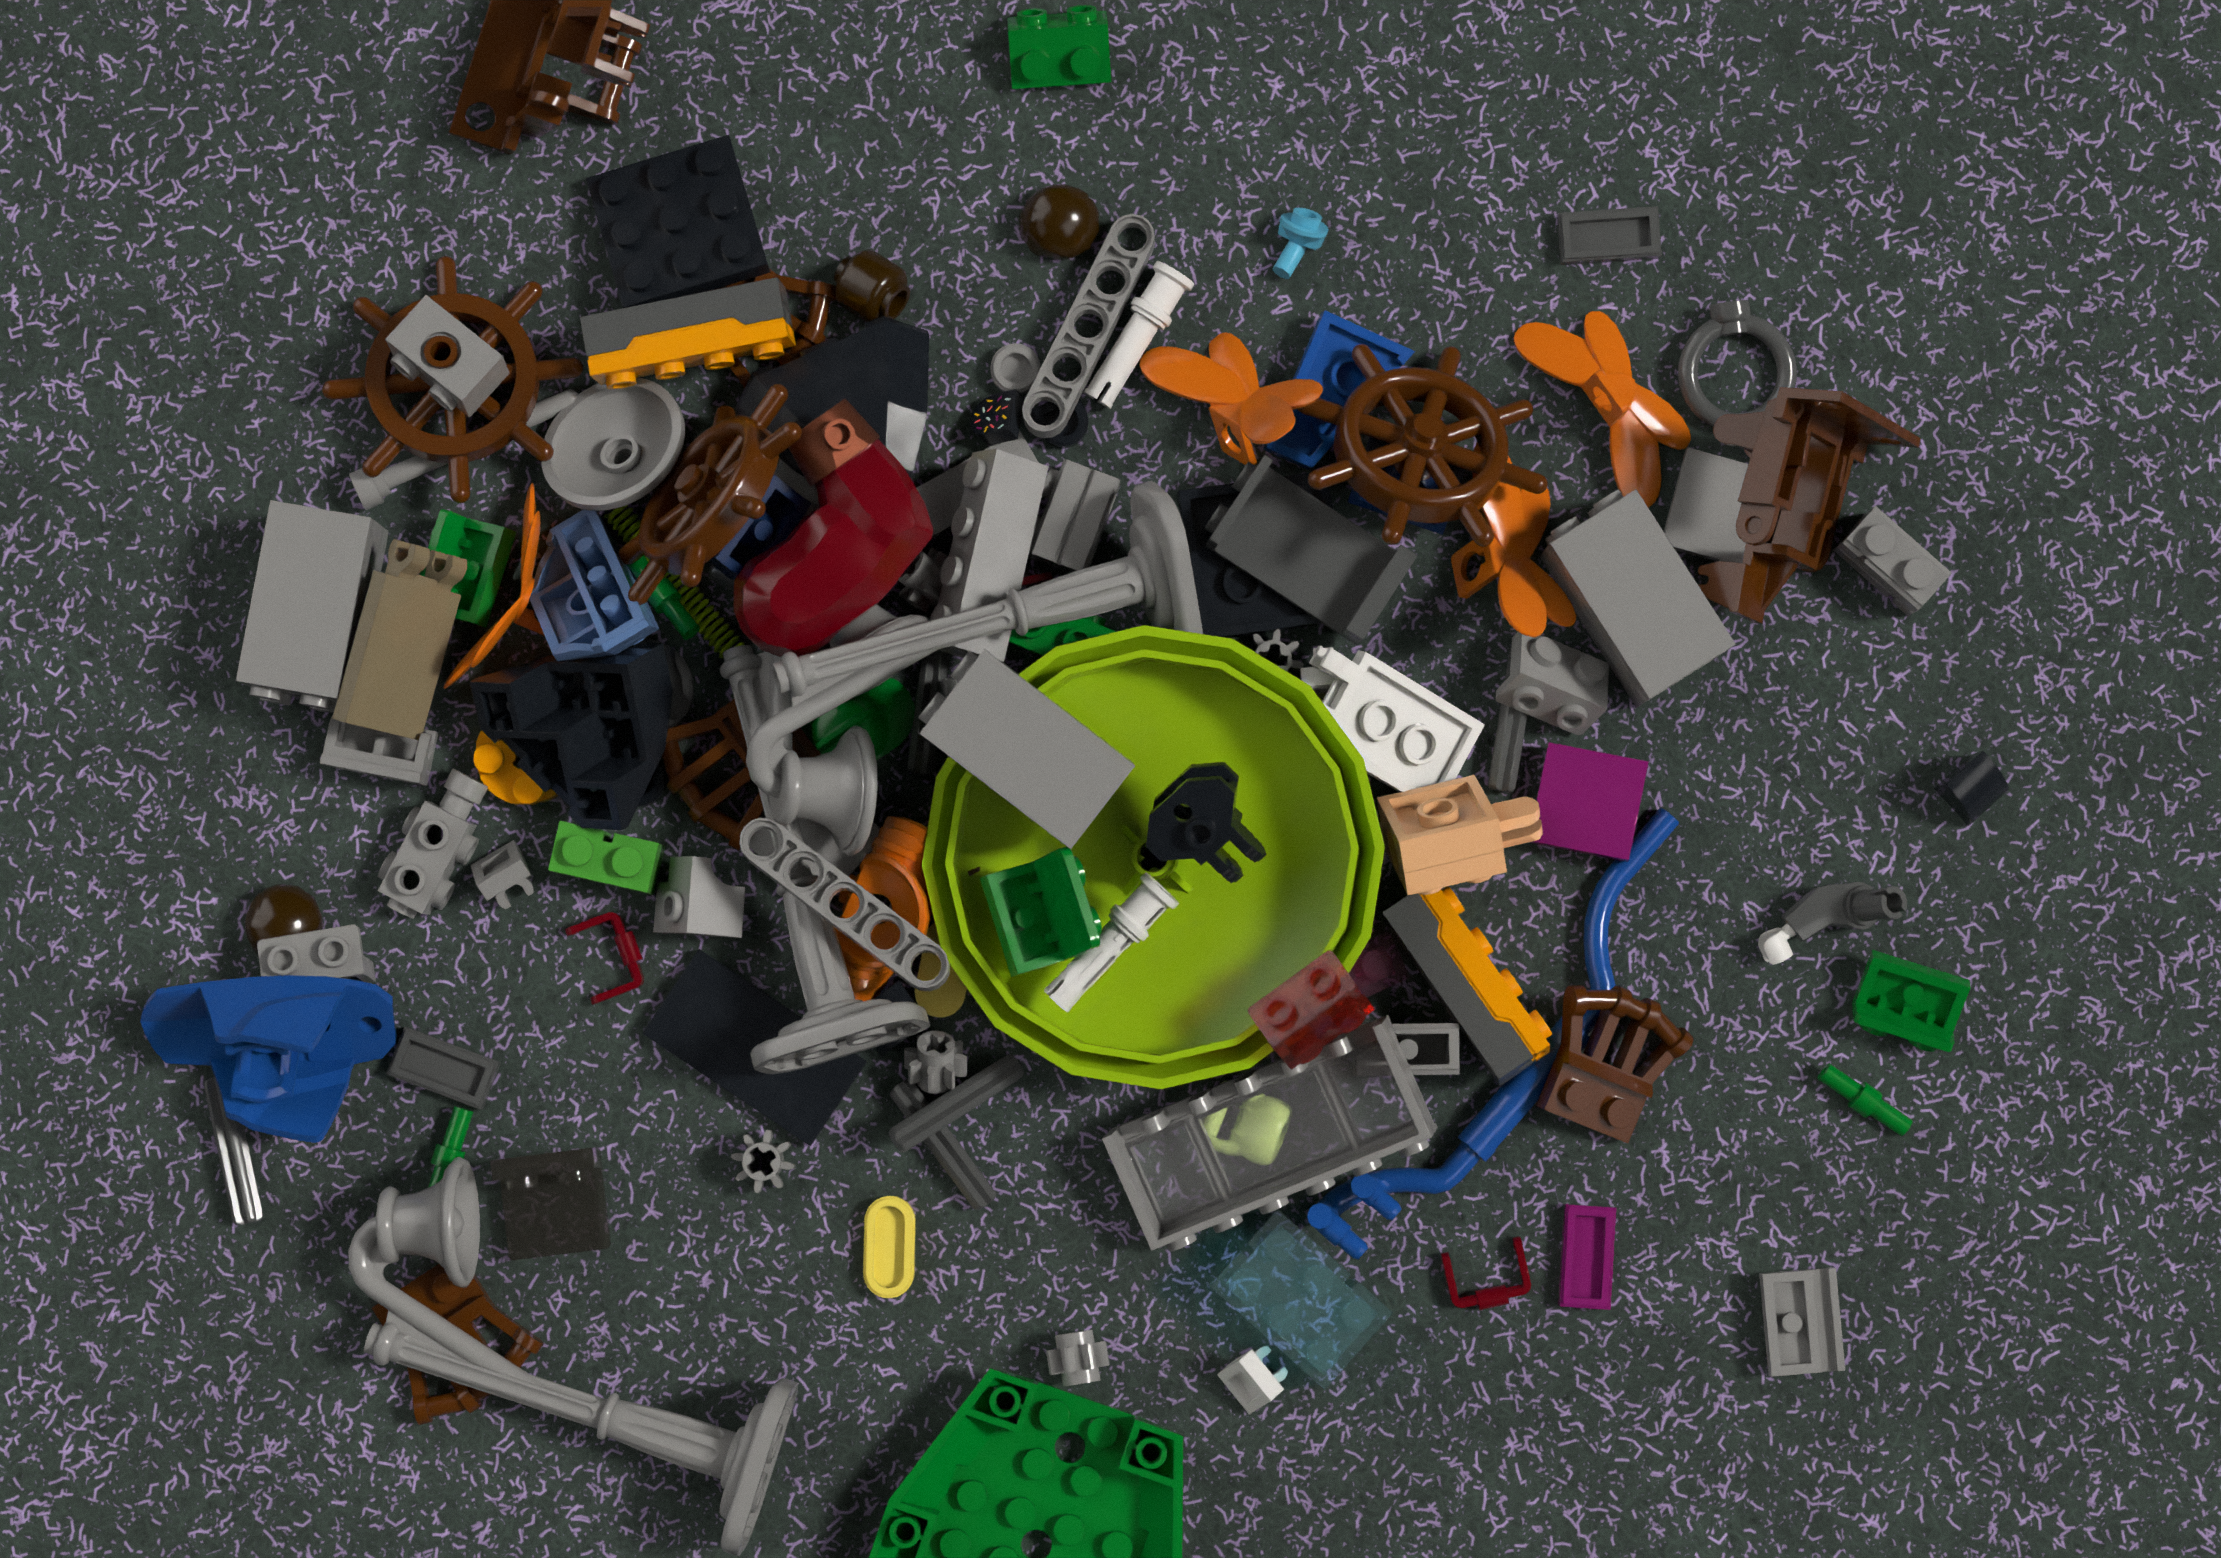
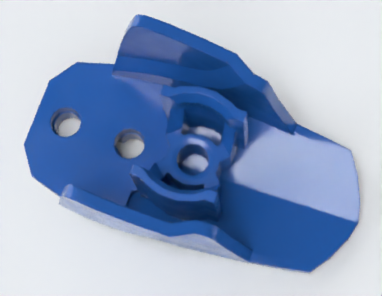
M282 975L247 977L156 989L148 998L143 1007L140 1021L144 1034L152 1048L165 1063L211 1066L228 1119L237 1121L254 1131L311 1143L322 1141L331 1127L348 1089L354 1064L382 1059L396 1044L393 996L377 984L327 976Z

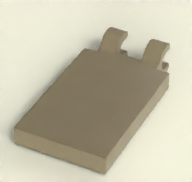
M393 539L388 550V564L385 573L373 570L332 719L419 740L421 733L424 731L461 598L460 594L451 592V589L464 577L467 570V559L434 550L430 551L426 547ZM426 567L425 577L417 575Z

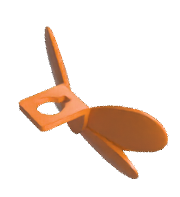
M1592 311L1585 316V339L1546 323L1532 322L1522 325L1514 335V344L1517 351L1527 362L1544 373L1583 389L1610 427V456L1617 488L1623 496L1636 489L1647 507L1652 506L1658 498L1661 488V464L1658 442L1670 448L1682 450L1689 445L1691 434L1684 419L1667 401L1654 392L1638 385L1632 378L1627 346L1617 325L1608 315L1600 311Z
M1227 332L1220 333L1209 343L1210 358L1178 347L1159 346L1147 351L1140 359L1139 364L1145 378L1162 390L1189 400L1210 404L1209 411L1222 451L1244 465L1247 462L1253 465L1257 464L1251 442L1267 444L1287 434L1296 422L1293 410L1312 404L1320 397L1323 391V387L1319 382L1310 379H1293L1260 388L1257 371L1250 352L1239 338ZM1227 426H1230L1231 433L1238 440L1241 449L1230 438Z
M1477 442L1473 451L1481 453L1480 446ZM1508 456L1507 463L1512 464L1511 459ZM1472 472L1473 478L1478 475ZM1500 482L1491 499L1481 507L1485 519L1494 534L1492 543L1482 547L1472 540L1451 557L1458 596L1467 599L1499 577V604L1504 617L1516 631L1529 637H1539L1546 628L1547 617L1560 626H1572L1576 621V613L1572 603L1563 589L1549 574L1530 559L1548 523L1551 505L1548 488L1541 494H1534ZM1477 553L1485 557V562L1480 565L1477 576L1470 581L1466 573L1467 563L1470 557Z
M533 483L528 488L523 513L520 595L517 601L456 665L447 678L444 689L455 683L471 667L477 666L497 644L511 623L545 636L540 623L535 618L534 611L526 608L535 583V579L532 576L541 524L540 512H536L535 487Z

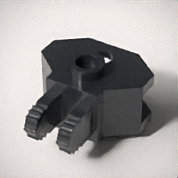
M1225 762L1191 764L1155 797L1153 810L1149 815L1146 847L1160 861L1195 859L1201 866L1207 861L1223 878L1232 884L1233 882L1236 883L1244 875L1237 861L1222 848L1229 840L1254 863L1259 862L1267 855L1265 847L1262 846L1261 842L1241 823L1243 814L1235 807L1239 776Z

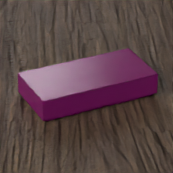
M1564 1204L1558 1306L1611 1310L1616 1207Z

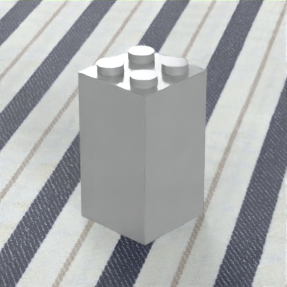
M1618 489L1593 505L1594 508L1587 512L1590 517L1588 520L1580 523L1575 516L1551 531V535L1545 539L1548 546L1539 557L1556 583L1563 589L1572 603L1575 613L1637 708L1736 645V643L1638 491L1635 489L1626 496H1623Z
M270 500L236 677L237 682L250 687V696L259 697L262 701L281 705H290L291 697L300 698L299 704L310 706L309 709L334 713L373 570L378 572L382 570L389 531L371 517Z
M985 648L978 656L969 650L950 675L958 683L949 695L944 697L937 692L918 718L925 723L919 734L1056 839L1072 849L1135 767L1134 763Z

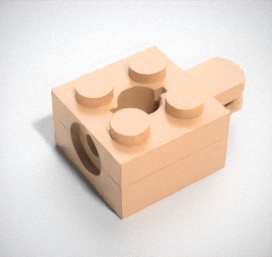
M1475 775L1377 797L1385 851L1407 895H1430L1440 891L1443 887L1464 882L1481 883L1489 880L1493 875L1506 873L1504 848L1537 841L1543 835L1542 822L1539 819V803L1535 799L1524 796L1491 804Z

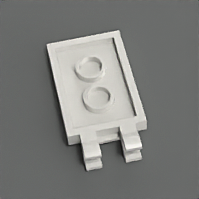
M1318 645L1309 664L1335 678L1322 703L1363 757L1367 774L1397 792H1405L1456 779L1485 724L1367 652L1358 650L1351 661L1332 648L1327 650Z

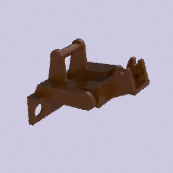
M490 0L448 134L512 154L516 151L521 133L539 138L560 126L562 116L567 114V112L617 125L620 118L617 108L624 86L631 87L635 74L629 71L633 56H638L642 48V44L619 35L618 32L646 38L650 24L610 7L612 0ZM600 46L613 49V56L598 52ZM545 54L581 65V73L604 80L598 104L569 94L572 83L541 73L540 70ZM477 103L489 106L495 116L493 126L482 132L472 129L467 124L465 118L468 108Z
M1779 387L1777 398L1767 402L1765 411L1745 414H1724L1720 416L1713 427L1715 438L1725 445L1743 448L1746 455L1750 458L1738 502L1742 504L1736 520V533L1746 545L1742 563L1718 561L1701 565L1698 568L1700 575L1709 577L1706 585L1698 584L1705 597L1728 608L1729 612L1753 623L1763 624L1765 610L1796 568L1811 573L1822 569L1827 563L1852 464H1863L1868 444L1919 448L1921 438L1843 391ZM1781 510L1780 517L1777 523L1779 511ZM1774 533L1772 543H1766Z

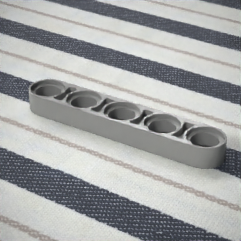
M1136 214L1124 215L1112 225L1024 400L1022 407L1024 424L1028 431L1036 437H1054L1061 433L1067 425L1153 253L1155 245L1154 229L1151 223L1143 216ZM1134 227L1143 231L1147 237L1145 245L1137 251H1128L1122 248L1118 242V237L1123 230ZM1112 270L1123 276L1125 285L1118 293L1109 295L1100 291L1096 282L1102 273ZM1084 314H1093L1101 319L1103 329L1099 335L1085 338L1080 336L1074 329L1075 322ZM1066 357L1074 358L1082 367L1080 375L1073 381L1068 382L1060 381L1052 372L1054 364L1061 358ZM1041 401L1054 403L1060 410L1058 419L1046 426L1037 424L1030 416L1035 404Z
M758 818L744 826L740 834L739 844L744 856L752 865L912 987L920 991L930 992L939 989L946 983L950 975V964L945 951L938 944L776 821L769 818ZM761 829H769L778 836V846L768 856L753 854L749 847L752 835ZM801 860H810L819 869V876L816 882L808 887H798L790 880L792 866ZM851 891L859 898V908L852 917L839 918L831 912L830 902L838 892ZM891 922L899 928L900 939L893 948L887 950L879 949L872 943L871 932L878 923ZM922 953H932L941 961V970L938 976L929 981H922L916 978L911 970L914 959Z

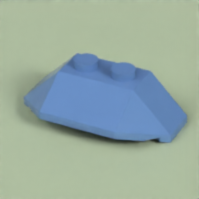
M583 509L549 530L546 540L548 548L539 562L534 577V587L529 599L551 652L557 661L616 655L626 648L640 643L648 635L659 629L648 602L639 605L637 601L632 602L628 599V592L637 579L619 557L618 552L620 548L598 511Z

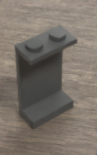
M1264 455L1257 467L1247 462L1232 485V488L1240 492L1230 508L1220 504L1204 528L1212 534L1205 547L1357 646L1363 641L1418 555L1403 545L1394 550L1271 469L1269 466L1273 460Z

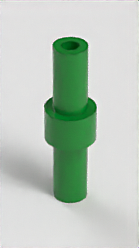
M643 556L635 563L627 566L637 579L649 561ZM663 578L647 601L656 613H664L682 638L688 640L698 633L700 626L679 601L681 598L679 591L668 578Z
M1830 1063L1821 1070L1818 1080L1849 1101L1848 1107L1864 1118L1872 1116L1901 1137L1911 1127L1913 1120L1882 1099L1883 1094L1867 1082L1859 1084Z
M457 1106L453 1107L442 1144H436L431 1159V1164H434L435 1167L428 1188L436 1185L443 1178L445 1169L454 1158L461 1157L464 1159L466 1152L462 1150V1146L473 1111Z

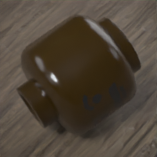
M864 250L853 257L848 256L844 258L834 274V281L837 283L835 289L837 302L840 306L866 322L881 316L895 319L908 303L910 288L907 286L908 279L905 270L873 250Z

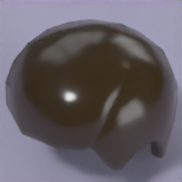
M1053 184L1041 188L1027 199L1019 215L1020 235L1030 251L1037 256H1045L1061 261L1074 258L1088 250L1098 234L1099 211L1094 201L1081 189L1066 184Z
M276 884L265 888L252 901L245 920L247 939L256 955H258L257 943L259 940L323 929L322 914L315 897L299 886Z

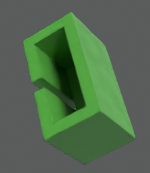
M559 821L549 863V871L654 895L665 851L664 845L614 833L612 843H610L612 834L604 830L581 828L577 824Z

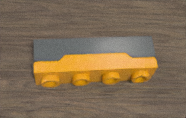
M777 277L580 317L586 356L589 359L587 362L590 376L600 385L606 384L607 389L631 387L637 383L636 378L654 374L656 379L659 380L681 377L686 374L685 368L704 365L707 370L723 369L733 366L735 364L734 358L753 355L755 360L773 359L782 356L784 348L796 346L794 331L791 328L793 326L786 287Z
M1449 886L1430 895H1408L1382 912L1384 922L1454 1023H1459V1030L1500 1087L1531 1066L1534 1061L1537 1062L1550 1053V1044L1546 1039L1552 1035V1032L1537 1010H1533L1528 1014L1517 997L1523 994V991L1509 970L1505 968L1498 972L1488 955L1494 952L1492 946L1478 927L1471 931L1467 928L1459 916L1465 909Z

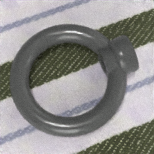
M1749 300L1710 305L1711 319L1703 323L1692 333L1680 355L1678 381L1682 396L1690 410L1701 421L1711 427H1714L1716 420L1724 414H1745L1765 411L1767 402L1777 398L1779 387L1795 388L1797 365L1789 342L1781 331L1770 322L1751 315ZM1749 334L1761 340L1771 351L1777 367L1776 384L1769 398L1759 407L1743 413L1727 412L1713 405L1704 395L1698 380L1699 361L1705 349L1715 339L1721 336Z

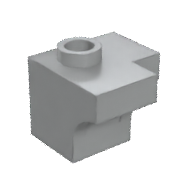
M696 856L670 857L668 882H657L653 932L742 938L745 887L731 886L721 882L713 872L711 858Z

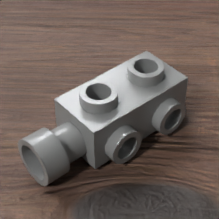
M454 768L451 770L443 786L447 788V791L439 805L424 801L421 808L415 806L411 810L402 827V833L406 837L398 853L391 851L378 873V878L383 880L378 891L390 897L387 906L412 919L415 918L417 912L430 915L434 907L442 910L446 906L455 889V883L449 881L458 862L462 865H466L469 862L479 842V839L472 835L477 825L466 819L474 803L480 805L488 786ZM438 825L443 830V838L438 844L433 845L429 842L427 834L432 826ZM414 870L418 873L420 881L416 888L410 890L404 884V877L407 872Z

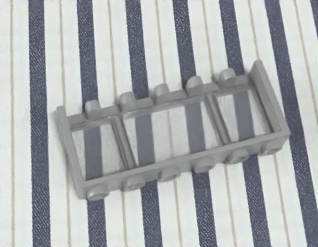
M1386 1015L1114 1127L1102 1140L1151 1251L1167 1245L1169 1252H1172L1197 1240L1195 1233L1213 1227L1214 1232L1219 1233L1240 1224L1243 1221L1241 1214L1259 1208L1261 1214L1275 1211L1289 1203L1288 1195L1305 1189L1308 1196L1322 1192L1336 1184L1333 1178L1350 1170H1352L1354 1177L1369 1173L1383 1165L1380 1159L1397 1151H1399L1401 1158L1416 1154L1430 1146L1427 1139L1432 1138L1438 1126L1434 1123L1395 1035L1389 1015Z

